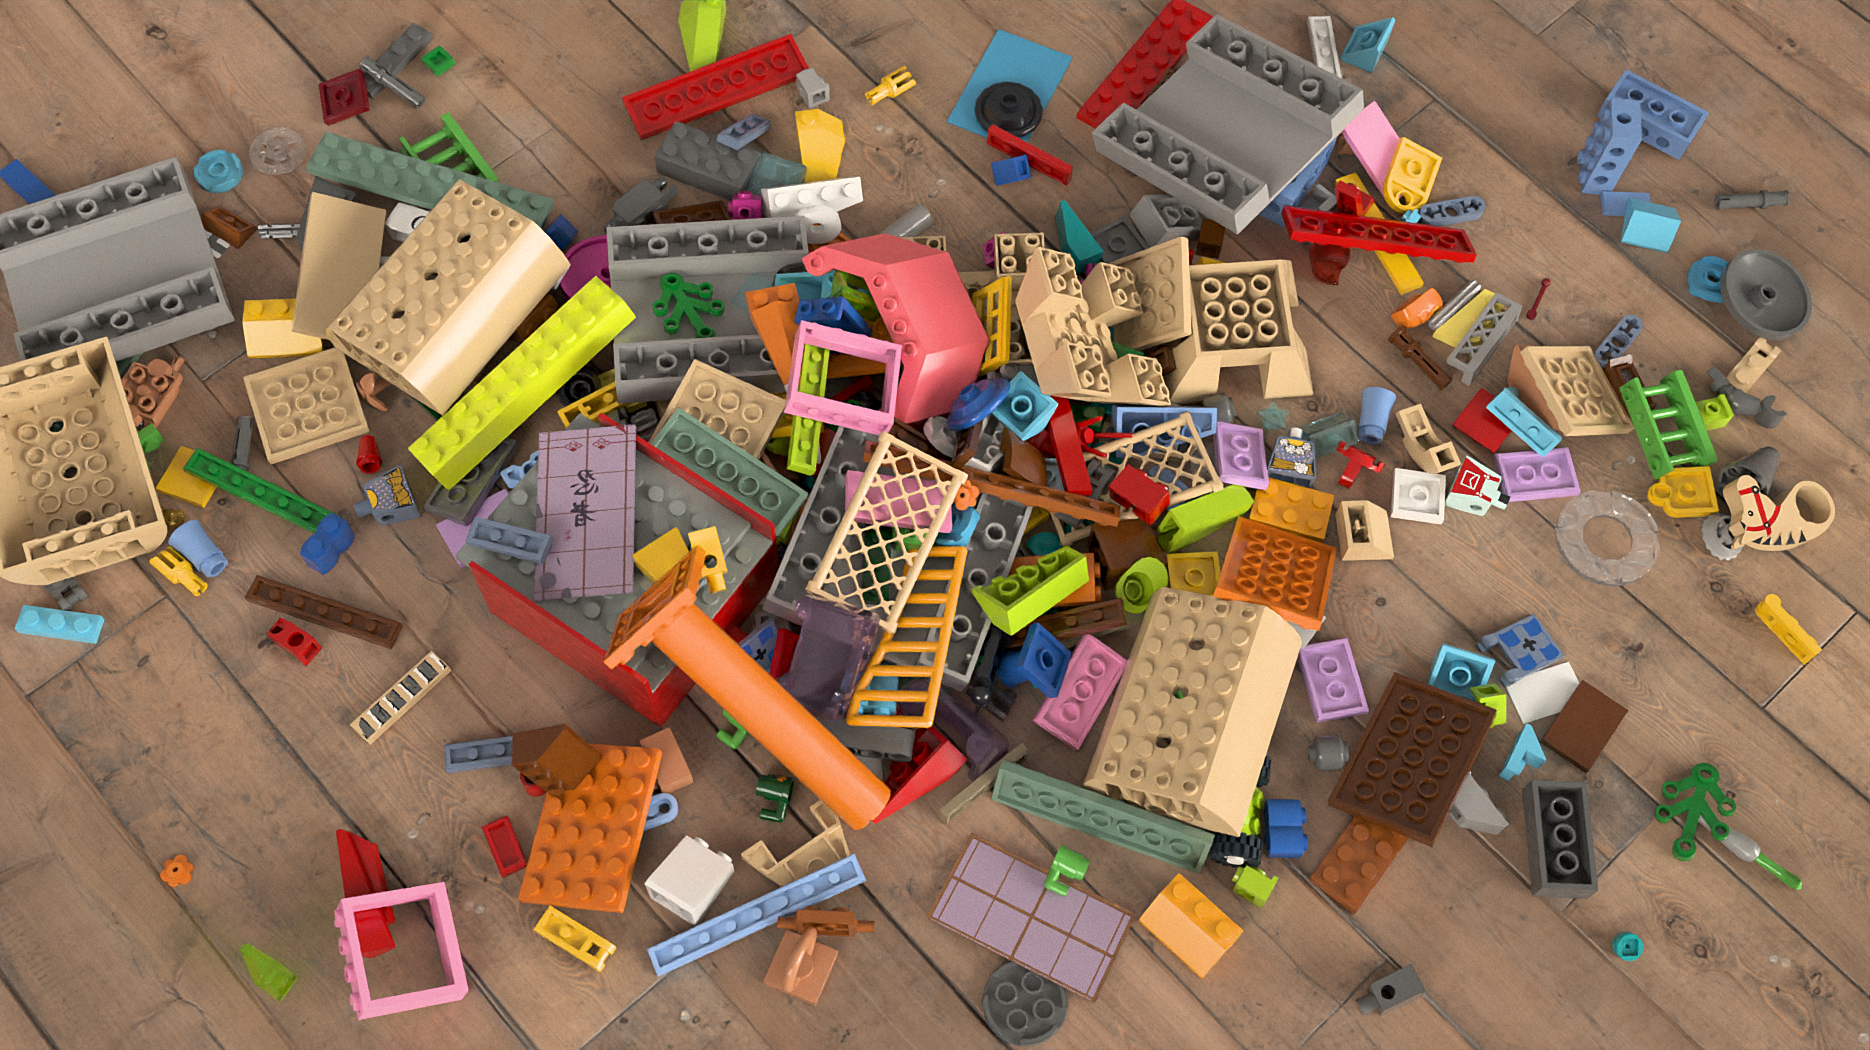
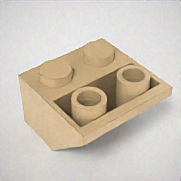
M1368 500L1341 501L1335 517L1342 561L1393 559L1394 554L1387 511Z

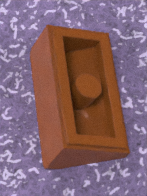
M217 206L202 213L204 229L237 249L257 230L255 225L222 206Z

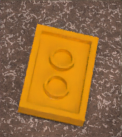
M1268 477L1269 485L1266 490L1256 488L1255 502L1252 504L1249 520L1323 543L1335 495Z

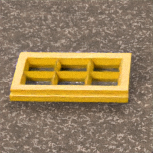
M1010 276L994 281L973 293L972 303L990 339L988 348L985 350L981 361L982 366L978 378L1007 364L1010 359L1012 277Z

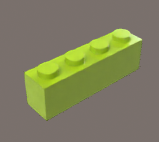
M1065 546L1037 559L1038 563L1033 566L1023 565L1016 568L1015 574L1004 579L1002 576L992 579V584L984 588L978 585L972 588L971 591L991 622L1012 636L1089 581L1085 555L1069 546Z

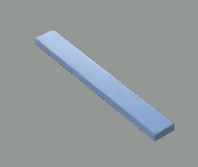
M852 854L648 948L647 951L656 974L661 976L776 923L778 917H789L797 913V910H804L805 906H813L866 881L855 854Z

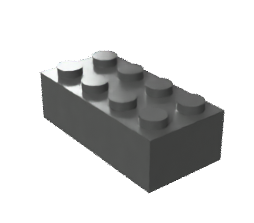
M677 121L673 124L654 156L657 173L730 201L733 200L734 194L738 195L740 191H750L762 171L760 152L744 146L736 150L717 142V136Z
M1531 780L1523 788L1522 794L1532 896L1588 899L1598 891L1587 782Z

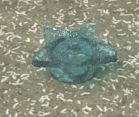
M1271 402L1268 409L1257 412L1263 419L1265 430L1286 429L1284 419L1289 415V410L1279 409L1275 402Z

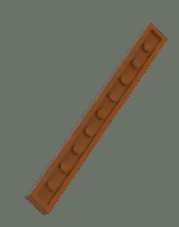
M866 440L862 461L869 464L879 443ZM892 446L888 448L893 457L906 455V452ZM913 456L917 469L921 470L930 467V464ZM908 458L895 462L898 473L913 472ZM936 458L937 460L955 468L952 465V462ZM889 463L880 465V467L883 466L893 469L892 465ZM965 465L960 469V471L968 475L966 480L971 482V486L978 487L979 493L984 492L995 495L1002 500L1011 499L1025 506L1042 507L1052 513L1061 512L1069 514L1076 519L1092 520L1102 526L1111 525L1117 527L1120 520L1119 506ZM937 468L938 476L942 482L952 480L953 476ZM932 470L919 474V477L924 480H936Z

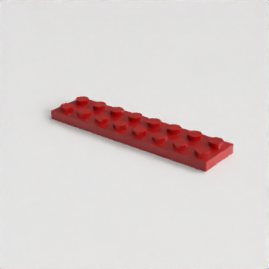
M1171 0L1078 110L1076 118L1096 129L1122 103L1134 109L1139 108L1146 100L1155 83L1158 84L1166 69L1170 68L1173 70L1187 53L1186 43L1213 16L1185 0Z
M788 34L622 97V102L640 139L643 140L671 129L675 121L685 124L797 81L796 74L809 69L792 34Z
M1283 206L1281 212L1290 239L1297 242L1309 241L1320 245L1332 244L1343 248L1355 247L1366 251L1377 250L1385 251L1389 254H1407L1411 257L1423 256L1434 260H1453L1457 263H1474L1477 256L1463 229Z

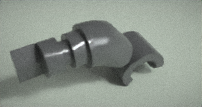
M1712 367L1707 371L1715 380L1710 385V389L1715 394L1725 395L1733 414L1754 416L1759 425L1770 429L1777 427L1787 415L1785 411H1775L1770 407L1776 400V396H1766L1760 402L1759 398L1745 393L1742 389H1737L1734 385L1730 386V381L1716 367Z

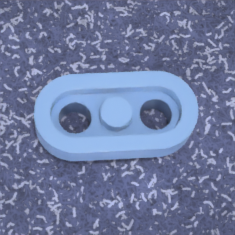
M661 793L652 796L643 831L668 823L677 816L678 804L672 795ZM663 806L670 808L667 813H661L660 809Z

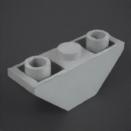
M1469 771L1449 815L1459 827L1498 835L1509 825L1506 821V816L1500 808L1494 806L1489 799L1486 789L1476 783L1471 771Z

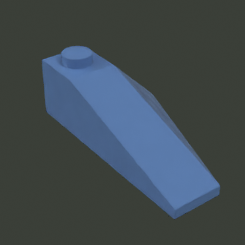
M1112 404L1111 430L1112 433L1134 434L1179 417V414L1189 411L1200 438L1216 433L1217 408ZM1187 425L1182 426L1180 435L1192 438ZM1166 432L1157 436L1156 443L1169 447L1174 438ZM1177 440L1174 446L1185 443V441ZM1141 441L1133 444L1132 452L1145 456L1150 446ZM1155 448V449H1153V450L1151 451V453H1154V452H1157V451H1160V450L1157 449V448ZM1120 450L1114 451L1116 458L1126 457Z

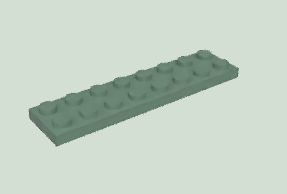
M1005 760L1002 761L991 800L1197 874H1200L1214 839V834L1208 833L1203 829L1185 825L1175 819H1168L1149 810L1134 807L1121 800L1103 796L1095 791L1086 790L1070 782L1055 779L1042 772H1036Z

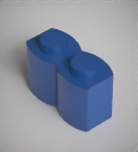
M330 513L319 523L316 533L304 542L300 555L308 567L324 575L336 565L339 554L350 547L355 534L346 520L334 513Z
M1267 799L1264 803L1267 858H1300L1304 851H1307L1308 837L1307 834H1303L1302 824L1306 823V809L1301 807L1300 799Z

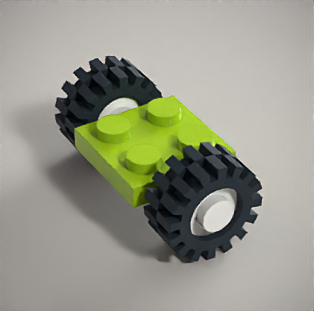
M1265 756L1256 784L1257 787L1266 786L1269 783L1271 760L1268 756ZM1255 787L1240 837L1220 832L1214 834L1210 858L1215 863H1222L1223 866L1230 865L1233 868L1241 866L1244 869L1246 865L1251 868L1260 865L1263 842L1260 841L1261 839L1258 838V835L1261 833L1260 813L1264 806L1263 792Z

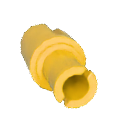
M905 65L883 77L880 85L865 92L866 99L869 100L871 98L869 104L873 106L887 96L894 98L916 85L914 79L904 84L912 77L910 72L902 74L907 69Z
M170 545L166 550L158 553V557L155 556L149 561L173 584L181 583L196 597L200 595L198 590L203 593L208 587L206 582L192 572L193 565Z

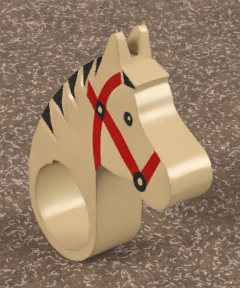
M1749 475L1739 477L1725 485L1723 489V496L1732 516L1730 526L1728 527L1734 536L1731 545L1732 550L1744 545L1764 551L1792 549L1822 534L1834 520L1835 506L1831 496L1822 486L1812 481H1802L1781 492L1773 502L1766 495L1760 493L1758 483ZM1796 496L1806 501L1811 508L1813 523L1805 521L1799 515Z

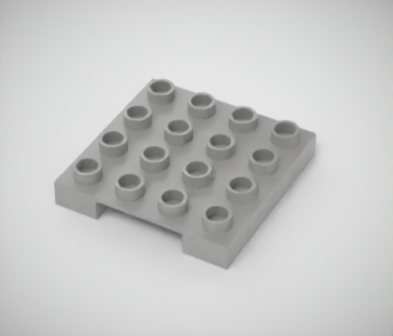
M1216 14L1186 43L1189 60L1139 108L1134 109L1122 103L1092 132V136L1098 153L1232 232L1239 234L1364 110L1363 89Z
M177 157L0 214V268L3 271L19 332L13 335L21 361L108 337L115 361L117 362L235 321L190 184Z
M804 216L607 227L611 289L625 301L636 316L629 325L614 337L615 383L618 404L672 400L694 359L766 392H786L750 318L745 292L774 287L776 274L808 272L802 261V258L809 254ZM668 273H676L683 277L684 282L696 285L702 282L712 284L713 296L709 299H702L699 295L684 293L687 297L711 302L715 299L724 302V314L718 317L708 312L696 310L705 326H709L715 331L716 337L695 338L696 330L685 313L680 320L679 331L676 334L670 335L664 331V320L671 316L677 300L675 297L671 298L668 304L667 315L663 317L654 315L652 305L656 300L660 299L663 292L660 289V279L662 276Z
M839 426L762 609L873 655L884 633L881 627L805 590L809 580H813L845 514L847 471L865 472L869 465L867 462L862 461L866 440L879 443L877 440L880 435ZM881 466L877 471L878 474L895 476L894 470ZM915 476L906 477V478H914V479H916ZM984 492L979 493V496L975 498L976 505L973 506L979 512L980 519L970 536L969 543L964 546L967 548V556L941 680L942 684L961 692L969 683L991 620L972 594L971 589L978 585L984 588L992 584V579L1002 576L1003 579L1008 577L1033 506H1025L1011 499L1002 500L995 495ZM856 522L860 529L865 528L866 525L872 526V524ZM881 525V526H880V527H890V528H892V526H884V525ZM864 531L861 532V537H862V539H863V542H864ZM846 535L842 543L846 551L852 553L860 550L861 545L857 535ZM891 542V559L902 556L903 552L896 551L895 542ZM863 553L851 555L849 559L853 570H862ZM927 557L921 570L953 569L955 557ZM835 559L830 568L835 576L841 577L849 574L846 560ZM904 559L894 561L891 564L896 577H902L905 565ZM862 572L856 574V580L860 589ZM851 577L838 580V586L842 595H848L856 591ZM916 580L910 593H948L951 580ZM823 583L821 590L838 597L833 583ZM893 583L889 584V601H895L898 592ZM857 595L844 599L845 602L862 610V605ZM865 604L866 607L876 606V605ZM905 604L901 617H943L946 604ZM881 607L869 611V614L883 621L888 616ZM897 628L892 641H938L941 628ZM886 652L883 659L899 666H933L936 652Z

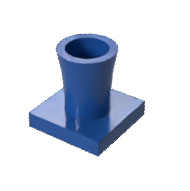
M1039 623L1031 624L1022 650L1005 651L998 677L1007 687L1014 688L1026 681H1030L1047 697H1058L1072 652Z

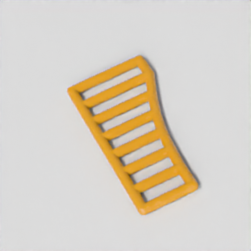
M932 546L927 557H955L953 569L921 570L917 580H951L948 593H910L905 604H946L943 617H901L904 610L903 607L896 623H898L897 628H941L938 641H892L894 634L884 630L878 647L851 693L846 715V723L848 725L921 728L932 726L967 556L966 547ZM909 549L907 552L917 553L919 549ZM906 561L902 574L905 577L910 569ZM886 652H936L933 666L880 665ZM873 676L931 677L928 691L866 690ZM861 701L926 702L923 716L858 715Z

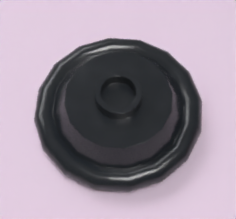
M1006 81L995 83L984 89L976 99L974 112L977 122L986 132H988V129L993 124L1020 138L1033 132L1042 120L1043 107L1040 98L1032 89L1020 83Z

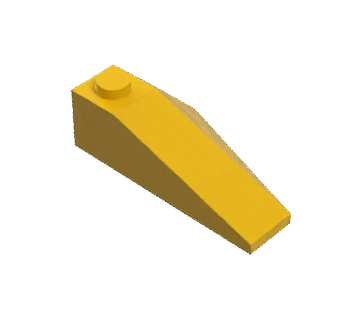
M820 109L795 111L796 131L804 182L837 178L842 150L845 145L842 120Z

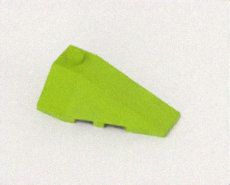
M685 0L681 3L678 22L690 71L718 61L726 15L725 0Z

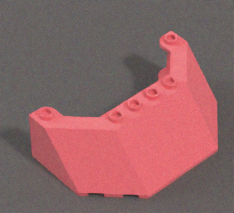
M884 233L825 245L803 257L802 261L806 270L813 276L819 277L832 270H840L849 273L853 280L858 277L865 279L893 343L902 345L901 360L904 370L897 388L894 417L921 433L924 432V424L930 417L934 419L936 416H941L947 419L951 412L952 404L959 397L958 395L961 390L971 383H976L982 366L981 361L984 352L987 350L990 342L950 253Z

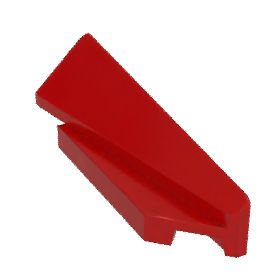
M336 830L345 898L387 892L388 888L377 844L351 831ZM392 905L353 912L362 957L372 959L396 948L388 928L389 925L396 922Z

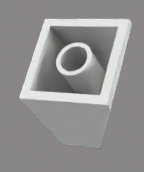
M686 835L647 879L645 886L651 899L696 927L700 924L735 871L731 863L732 859L721 851H718L716 854L708 849L709 845L702 839L695 837L693 840Z

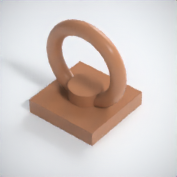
M814 927L806 928L802 935L786 929L763 983L816 1006L838 956V950L816 942L817 930Z

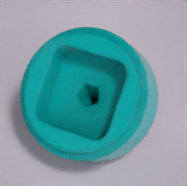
M1622 931L1613 938L1612 949L1619 958L1625 961H1634L1643 952V942L1636 934Z

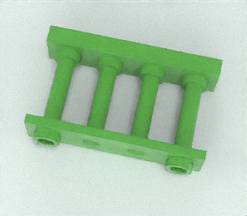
M449 112L441 116L444 126L441 127L440 131L410 146L403 136L399 138L402 148L399 149L400 153L417 159L419 157L416 154L444 139H452L454 142L452 147L425 161L439 165L457 154L459 156L464 155L466 158L464 159L465 162L452 169L464 173L469 170L471 172L475 170L478 174L476 175L477 177L498 182L495 173Z
M1683 370L1673 371L1661 379L1658 385L1642 387L1637 377L1619 388L1655 480L1672 472L1675 465L1691 462L1693 467L1711 466L1718 462ZM1665 394L1669 407L1650 410L1646 397ZM1673 416L1678 430L1659 433L1655 420ZM1682 439L1687 453L1668 456L1664 443Z

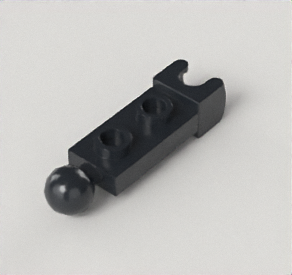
M992 622L988 629L990 638L985 641L983 646L984 656L982 662L978 663L976 667V678L979 680V685L971 690L970 698L978 706H984L990 702L991 691H993L1007 645L1012 646L1015 634L1009 635Z

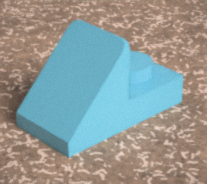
M1526 723L1518 732L1498 776L1506 781H1509L1514 774L1519 776L1526 763L1539 769L1546 762L1544 753L1531 725Z

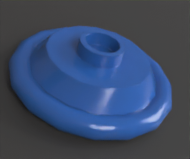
M1006 378L984 379L977 383H971L962 389L958 395L959 397L952 404L951 412L946 421L949 430L962 431L970 428L991 414L1008 395L1010 390L1008 380Z

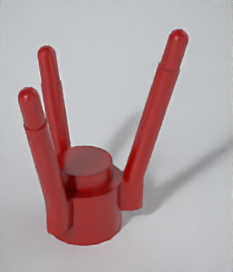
M1102 416L1093 417L1082 422H1075L1082 451L1103 458L1107 457L1106 453L1087 446L1089 443H1092L1094 438H1132L1134 436L1133 433H1094L1088 425L1101 421Z

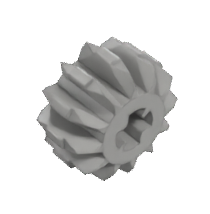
M652 408L644 409L631 417L632 427H636V435L649 442L660 422L658 414Z

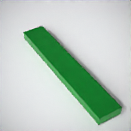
M196 448L183 468L184 472L313 534L316 533L317 527L323 518L333 513L199 448Z

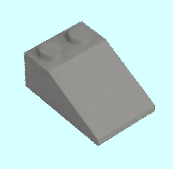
M1170 194L1144 195L1129 214L1150 248L1181 236L1188 238V242L1198 239L1202 219H1210Z

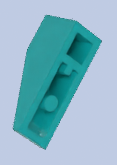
M1062 200L1055 215L1060 251L1071 255L1075 263L1076 275L1085 272V266L1092 263L1093 269L1094 263L1098 264L1104 251L1068 203Z

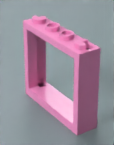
M802 320L795 334L784 413L875 435H880L882 431L888 433L894 421L902 345ZM804 343L886 363L881 412L797 392Z
M444 882L341 899L337 909L334 910V924L336 928L340 927L339 950L341 955L346 957L347 965L344 967L346 982L351 983L353 993L350 994V1005H353V1010L357 1012L358 1020L463 999L468 992V986ZM428 899L447 986L371 1001L353 912Z

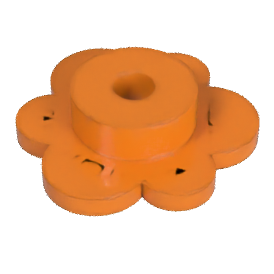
M966 480L965 484L960 486L953 501L957 509L965 510L968 506L973 507L976 505L975 498L979 496L978 487L971 486L969 480Z
M178 855L174 860L169 859L165 862V869L160 873V878L163 881L168 882L171 887H176L179 883L185 885L190 882L192 878L190 872L193 871L194 865L188 862L186 856Z

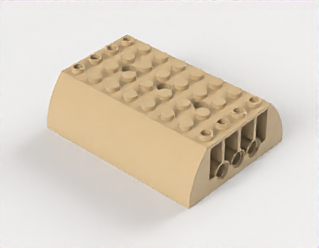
M459 179L328 326L326 334L335 348L443 416L571 264L557 245L536 223ZM471 236L469 241L460 243L462 238ZM438 273L434 280L427 281L430 275ZM405 311L401 318L394 319L398 312Z
M108 337L0 367V577L18 584L48 585L153 552L167 536V525ZM58 421L64 423L62 430L59 432L50 431L53 423ZM68 468H77L76 476L73 478L64 477V473ZM91 514L92 518L86 525L78 524V519L81 515Z
M1167 587L1157 589L1149 600L1082 788L1095 791L1115 800H1121L1140 809L1149 810L1168 819H1175L1183 824L1240 837L1302 644L1299 634L1279 614L1264 605L1237 600L1226 601L1210 595ZM1194 643L1204 646L1200 650L1191 649ZM1178 690H1188L1186 697L1182 699L1174 697ZM1161 739H1171V744L1168 747H1157Z

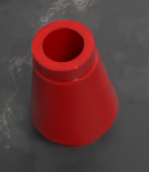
M364 435L360 438L356 465L361 472L373 474L380 470L383 461L375 437Z

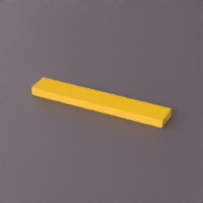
M1356 172L1335 179L1334 186L1341 180L1345 183H1353L1361 191L1370 195ZM1375 203L1365 214L1366 217L1384 219ZM1374 250L1401 295L1423 286L1424 282L1407 254H1389L1385 251Z

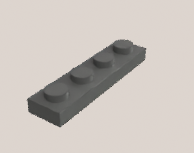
M413 23L375 62L383 67H388L391 73L397 76L433 40L432 34ZM364 71L368 97L374 99L386 86L378 84L375 78Z

